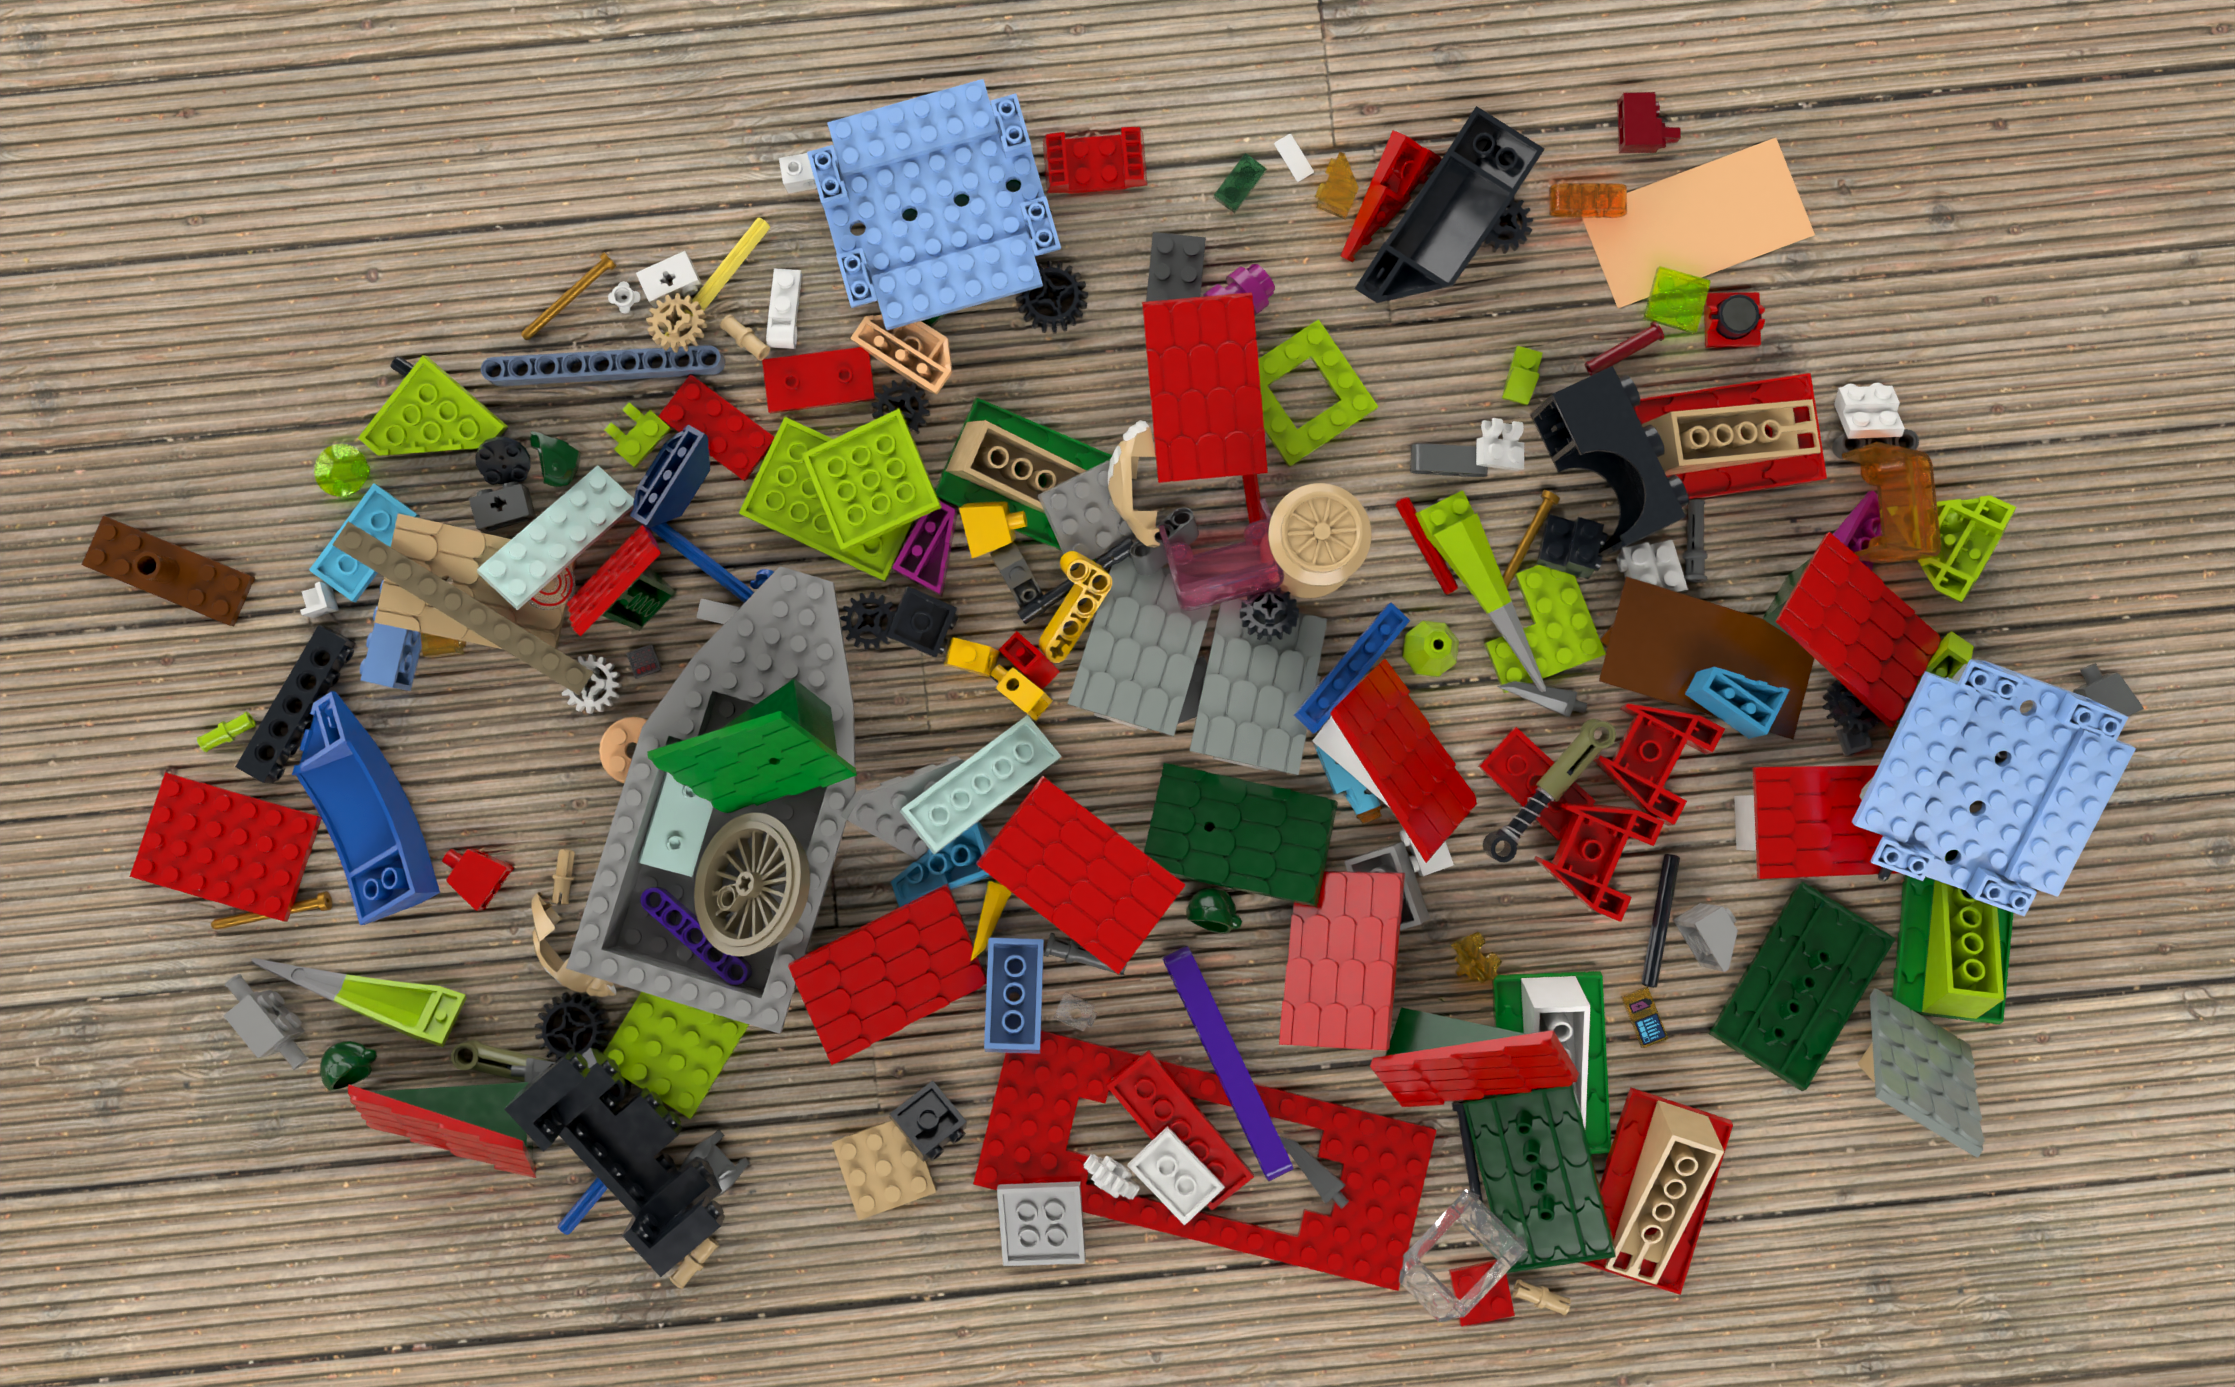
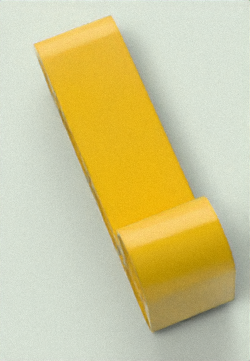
M1069 551L1061 557V570L1074 582V585L1039 639L1040 650L1053 663H1060L1065 660L1112 587V578L1100 564L1076 551ZM1080 563L1076 570L1070 571L1073 564ZM1102 575L1099 582L1092 583L1096 576ZM1087 598L1085 604L1078 606V602L1081 599ZM1073 621L1070 627L1063 628L1066 622Z

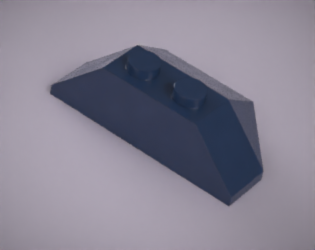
M687 425L683 428L682 432L674 435L663 445L636 488L633 502L634 509L631 511V517L651 528L683 515L710 472L709 445L706 434Z

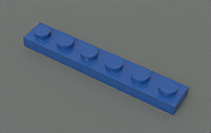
M1392 602L1386 605L1296 711L1294 716L1313 734L1316 733L1331 716L1330 713L1334 707L1354 689L1410 620Z

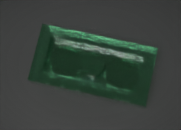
M1245 153L1216 191L1213 198L1235 214L1266 173L1267 168Z

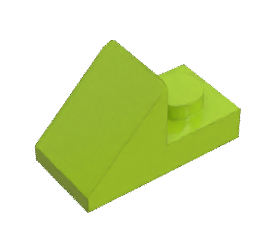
M1521 346L1515 347L1501 399L1523 405L1529 404L1540 376L1538 369L1543 352Z

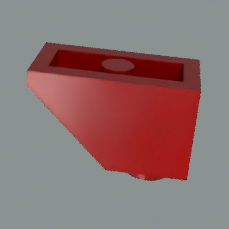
M1018 631L999 649L1025 677L1041 690L1060 672Z

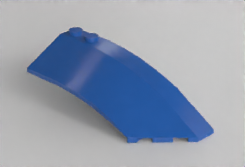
M334 691L329 692L313 703L310 714L314 715L310 729H305L299 749L303 751L300 764L294 766L292 775L297 776L320 817H322L344 869L359 924L366 925L421 904L440 893L417 818L392 768L376 742L340 696Z

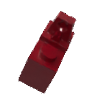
M1655 92L1623 93L1617 101L1619 153H1656L1658 149L1665 148L1666 144L1677 143L1681 139L1680 127H1665V123H1662V118H1658L1660 104L1659 101H1656Z

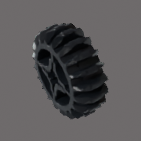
M1050 260L1047 261V268L1043 269L1041 263H1038L1037 266L1043 284V291L1032 301H1030L1032 290L1021 292L1020 294L1022 295L1016 297V302L1022 304L1018 307L1019 313H1026L1023 317L1025 322L1034 319L1032 322L1033 329L1042 324V333H1046L1048 326L1052 327V333L1056 334L1057 326L1061 325L1062 330L1065 332L1067 331V322L1072 326L1077 324L1073 316L1077 318H1083L1084 316L1080 309L1087 308V302L1083 301V299L1088 298V292L1081 290L1086 287L1085 281L1078 282L1081 278L1079 272L1071 275L1073 267L1070 265L1064 271L1062 270L1063 263L1060 261L1057 263V268H1053L1052 261ZM1050 278L1060 279L1069 286H1055ZM1048 288L1050 292L1054 296H1056L1057 308L1055 307L1054 302H1052V300L1048 298ZM1074 294V301L1071 307L1063 313L1061 303L1068 299L1069 295ZM1035 309H1050L1054 316L1042 315Z
M568 992L562 994V1000L555 996L552 998L553 1005L546 1003L543 1006L547 1013L541 1012L538 1014L539 1019L543 1020V1023L535 1024V1028L542 1029V1033L537 1034L535 1038L538 1040L544 1039L545 1043L541 1044L539 1048L541 1050L547 1047L550 1049L546 1054L547 1058H551L556 1054L555 1062H557L570 1051L560 1045L556 1037H562L567 1040L568 1046L572 1047L575 1054L583 1055L590 1048L600 1053L602 1052L599 1045H606L608 1043V1040L602 1037V1035L610 1034L611 1030L603 1028V1025L609 1023L610 1019H602L601 1017L606 1012L605 1008L596 1009L600 1003L599 1000H594L589 1004V994H585L581 999L580 992H574L572 998ZM573 1007L583 1010L590 1020L584 1021L580 1019ZM564 1009L562 1025L559 1028L553 1029L557 1014ZM571 1025H576L577 1027L584 1026L574 1033L569 1031L562 1032V1030L567 1029ZM593 1028L590 1042L582 1049L581 1043L583 1042L584 1032Z

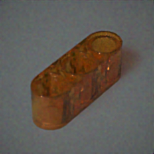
M1617 183L1554 184L1549 187V214L1553 217L1618 218L1627 214V186Z

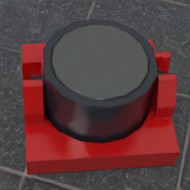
M1760 292L1704 294L1705 348L1759 347L1761 345V330L1765 324L1762 314L1765 312V308L1760 305Z

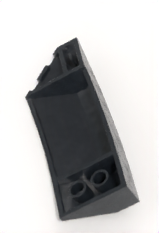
M1476 106L1448 151L1398 225L1383 243L1354 289L1378 304L1453 286L1498 222L1545 148Z

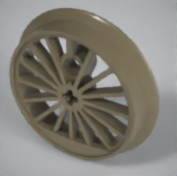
M757 812L743 814L732 819L715 834L708 844L698 867L695 880L694 902L700 928L707 940L716 949L731 956L752 955L779 943L794 929L805 909L810 888V869L803 846L781 821L771 815ZM767 832V836L763 846V833ZM751 837H752V852H751V849H750V846H749V843H748V839L751 838ZM738 848H740L745 865L735 855ZM729 861L741 873L738 877L726 873ZM786 871V877L777 878ZM724 877L736 881V884L722 887ZM786 884L785 892L771 888L772 886ZM770 893L783 897L781 904ZM771 908L776 912L774 917ZM731 912H734L731 919L727 923L725 919L726 916ZM740 922H741V926H740L739 933H738V936H737V935L735 934V930L737 929L738 925H739ZM751 927H752V937H749V934H750V931H751Z

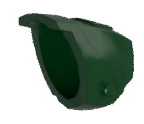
M531 431L530 445L531 448L538 450L543 483L553 487L568 485L578 471L580 452L563 440Z

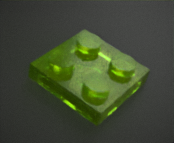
M1659 266L1656 269L1643 320L1655 321L1658 324L1692 334L1696 333L1711 280Z

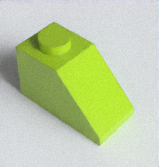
M1951 631L1940 641L1938 649L1927 665L1926 672L1952 679L1965 663L1968 664L1969 660L1972 659L1974 646Z

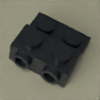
M1549 514L1546 519L1536 564L1589 579L1594 570L1599 571L1602 564L1603 556L1598 555L1599 548L1603 549L1608 533L1603 532L1604 524L1579 516L1576 521Z
M906 586L885 636L936 658L938 653L943 654L947 646L948 640L945 639L948 629L953 630L959 615L955 614L957 607Z
M931 1081L889 1114L890 1119L906 1137V1142L923 1162L928 1158L934 1161L944 1152L943 1146L950 1141L953 1144L957 1143L966 1134L964 1130L967 1127V1121L934 1081Z

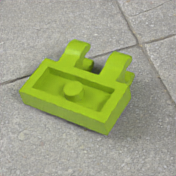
M629 402L622 410L637 423L634 428L626 435L611 422L604 431L619 443L614 450L634 468H637L671 431V428L651 410L644 416Z

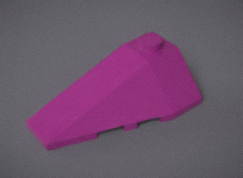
M1873 490L1864 496L1833 533L1837 539L1860 557L1859 560L1871 571L1873 564L1878 562L1879 553L1876 552L1879 538L1884 536L1888 517L1886 509L1888 506Z

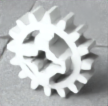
M589 654L588 661L584 657L579 656L578 662L594 672L588 682L596 681V685L591 688L585 685L581 691L583 694L582 699L569 689L563 691L562 696H570L571 698L567 704L574 705L577 703V711L582 712L586 707V712L593 714L595 707L598 712H603L604 704L613 706L610 700L611 697L619 698L620 696L615 692V688L622 687V684L615 682L620 673L612 672L615 665L613 663L605 665L606 658L600 657L596 662L595 655ZM598 668H600L606 674L607 679H603L600 676V670H598ZM604 690H607L604 696L599 699V695Z
M1090 1154L1084 1163V1168L1093 1175L1091 1179L1095 1182L1094 1184L1113 1197L1118 1198L1119 1195L1133 1200L1138 1193L1140 1186L1130 1179L1132 1174L1129 1172V1169L1111 1157L1106 1156L1102 1159L1095 1154Z

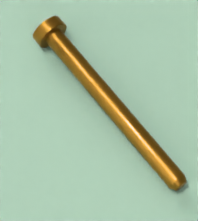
M605 252L599 256L602 259L522 331L521 336L525 340H530L608 268L614 270L617 267Z
M1544 490L1540 497L1543 501L1502 575L1507 589L1552 505H1558L1561 499L1552 492Z
M320 892L317 898L294 902L290 914L320 908L321 911L331 910L332 898L329 892ZM247 912L214 919L211 922L212 929L219 930L270 918Z

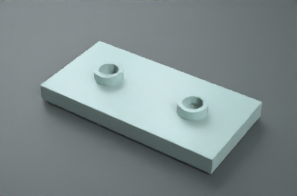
M665 772L638 863L692 877L713 806L708 800L694 794L688 786L678 783L668 772Z

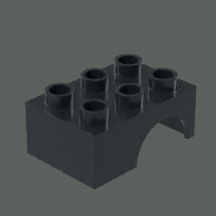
M1613 366L1553 393L1530 415L1558 472L1568 469H1585L1601 476L1614 490L1619 504V520L1614 533L1605 543L1603 549L1599 548L1598 555L1603 557L1686 517L1682 507L1689 504L1688 493L1680 478L1675 474L1667 477L1657 458L1665 453L1658 431L1652 425L1642 427L1634 407L1640 405V396L1636 385L1628 375L1619 378Z

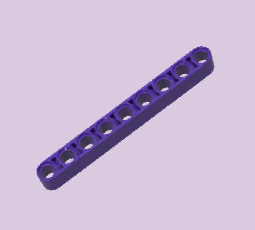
M1185 946L1162 957L1266 1179L1269 1182L1294 1170L1189 947Z

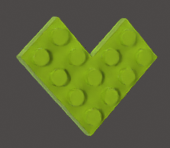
M1541 565L1515 574L1516 581L1534 623L1523 628L1542 679L1606 655L1575 575ZM1503 636L1484 643L1500 685L1513 681L1533 683L1532 678Z

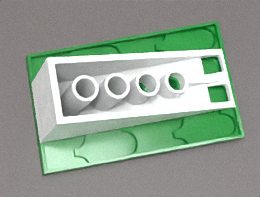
M1601 971L1492 975L1494 1026L1524 1034L1554 1030L1579 1072L1577 1082H1573L1591 1154L1609 1153L1611 1149L1603 975Z

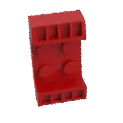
M1121 127V134L1065 139V132L1046 134L1043 139L1047 193H1088L1124 190L1131 187L1148 185L1144 135L1140 127Z

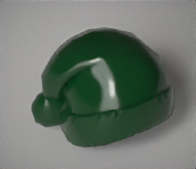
M1208 887L1200 890L1192 897L1186 908L1188 921L1211 932L1228 933L1232 929L1240 928L1242 924L1240 916L1236 914V905L1233 899L1222 888Z
M343 1041L332 1045L325 1051L321 1059L320 1076L322 1083L329 1091H336L348 1087V1084L353 1085L364 1080L371 1074V1063L376 1061L377 1058L376 1051L366 1049L361 1043L353 1041Z

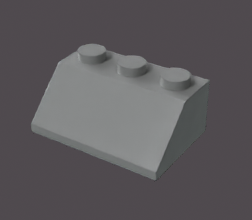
M1403 841L1344 861L1348 872L1405 873L1400 930L1420 925L1430 919Z
M1699 903L1673 919L1701 967L1721 972L1729 969L1738 930L1734 925L1736 919L1728 908Z

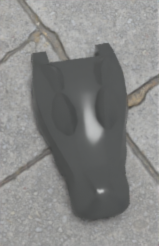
M719 1129L689 1152L678 1170L679 1172L696 1156L708 1161L722 1189V1192L715 1198L724 1194L734 1185L743 1171L751 1164L744 1157L735 1166L715 1144L720 1142L725 1135Z

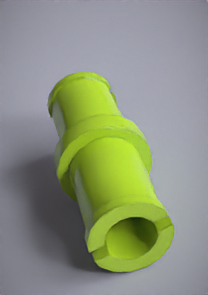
M246 711L227 723L225 721L219 723L217 728L197 737V742L200 748L207 753L226 741L229 743L234 741L235 737L256 727L255 720Z

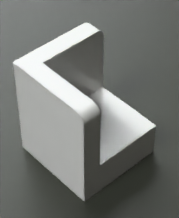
M317 582L315 583V588L302 591L306 608L300 610L302 616L316 618L339 610L333 589L329 584Z

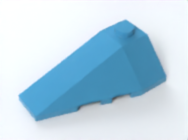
M979 821L935 855L928 849L925 855L918 861L913 862L891 881L899 907L947 883L950 890L990 877L988 873L976 864L993 841Z

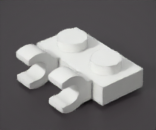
M1492 418V421L1483 420L1481 424L1483 437L1477 438L1476 465L1515 471L1523 470L1524 443L1518 442L1524 430L1523 422L1513 421L1512 424H1503L1502 419ZM1501 432H1502V435H1503V440H1502V439H1498V437H1499V435L1501 434Z

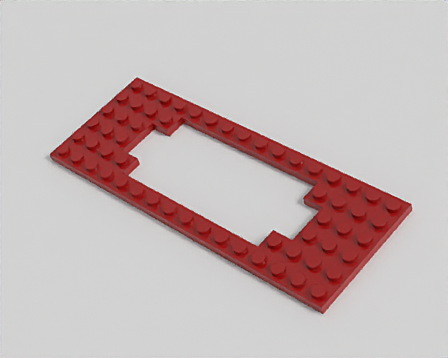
M1041 1030L1040 1054L1005 1053L973 1185L997 1190L998 1185L1080 1182L1082 1211L1084 1213L1399 1291L1437 1131L1435 1128L1254 1083L1270 1117L1323 1130L1317 1157L1343 1163L1339 1180H1342L1345 1186L1340 1192L1349 1202L1341 1209L1334 1201L1331 1215L1304 1209L1298 1235L1202 1211L1198 1212L1184 1225L1161 1201L1138 1195L1133 1200L1122 1195L1115 1198L1098 1186L1086 1183L1089 1172L1084 1168V1163L1090 1155L1066 1149L1079 1097L1106 1104L1109 1091L1107 1083L1112 1077L1117 1076L1142 1055ZM1158 1059L1188 1096L1232 1107L1216 1073Z

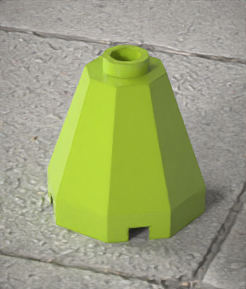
M1423 620L1404 635L1402 658L1409 664L1416 675L1439 677L1457 663L1459 640L1446 623ZM1433 642L1435 643V646H1437L1438 650L1434 648Z

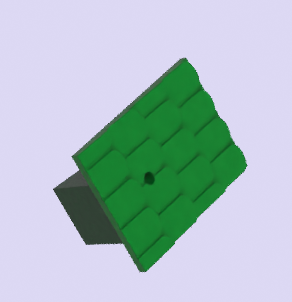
M792 679L719 730L647 751L648 759L658 769L668 772L678 783L688 786L694 794L708 800L715 809L724 813H731L753 804L759 806L788 794L797 795L818 786L824 788L857 776L856 768L837 754L831 707L796 679Z

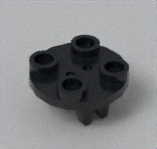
M508 437L487 439L479 446L475 455L476 466L479 472L484 476V480L491 485L522 482L526 480L531 468V457L527 449L521 442Z

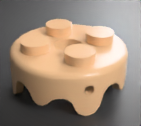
M627 717L618 720L606 730L601 739L599 753L603 768L612 778L621 783H625L632 758L627 754V748L630 744L638 742L641 729L648 719Z

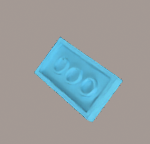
M373 483L309 571L356 603L375 578L377 572L332 545L349 521L391 547L398 513L419 518L420 515Z

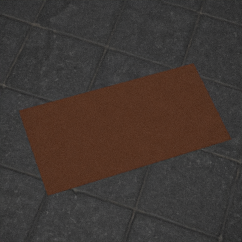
M1626 576L1599 682L1715 716L1685 695L1696 672L1711 667L1724 669L1744 675V678L1767 682L1768 685L1778 688L1790 689L1769 733L1794 740L1814 657L1796 640L1762 618Z

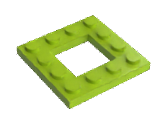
M1319 319L1258 359L1264 430L1289 468L1378 409V405ZM1311 358L1340 401L1297 429L1268 386Z

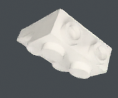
M1874 383L1869 387L1847 384L1844 387L1838 388L1834 406L1848 439L1902 437L1905 428L1897 412L1900 402L1893 386Z
M1673 540L1651 545L1647 542L1622 548L1617 557V565L1619 571L1624 572L1625 578L1627 576L1679 593H1686L1688 590Z

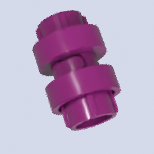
M1252 264L1247 269L1240 266L1226 277L1228 284L1226 288L1216 284L1203 294V297L1252 292L1254 315H1257L1269 305L1268 298L1274 294L1275 285L1260 265Z

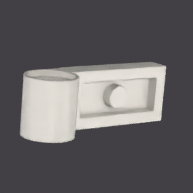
M774 268L766 335L767 346L796 348V322L802 280L801 270Z

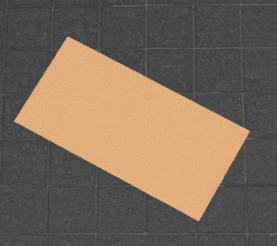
M1777 138L1579 210L1617 308L1815 235Z

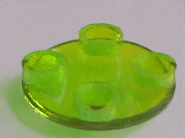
M334 444L327 447L319 454L314 465V476L319 487L327 494L341 498H347L360 490L370 474V466L367 464L364 455L360 450L348 444Z

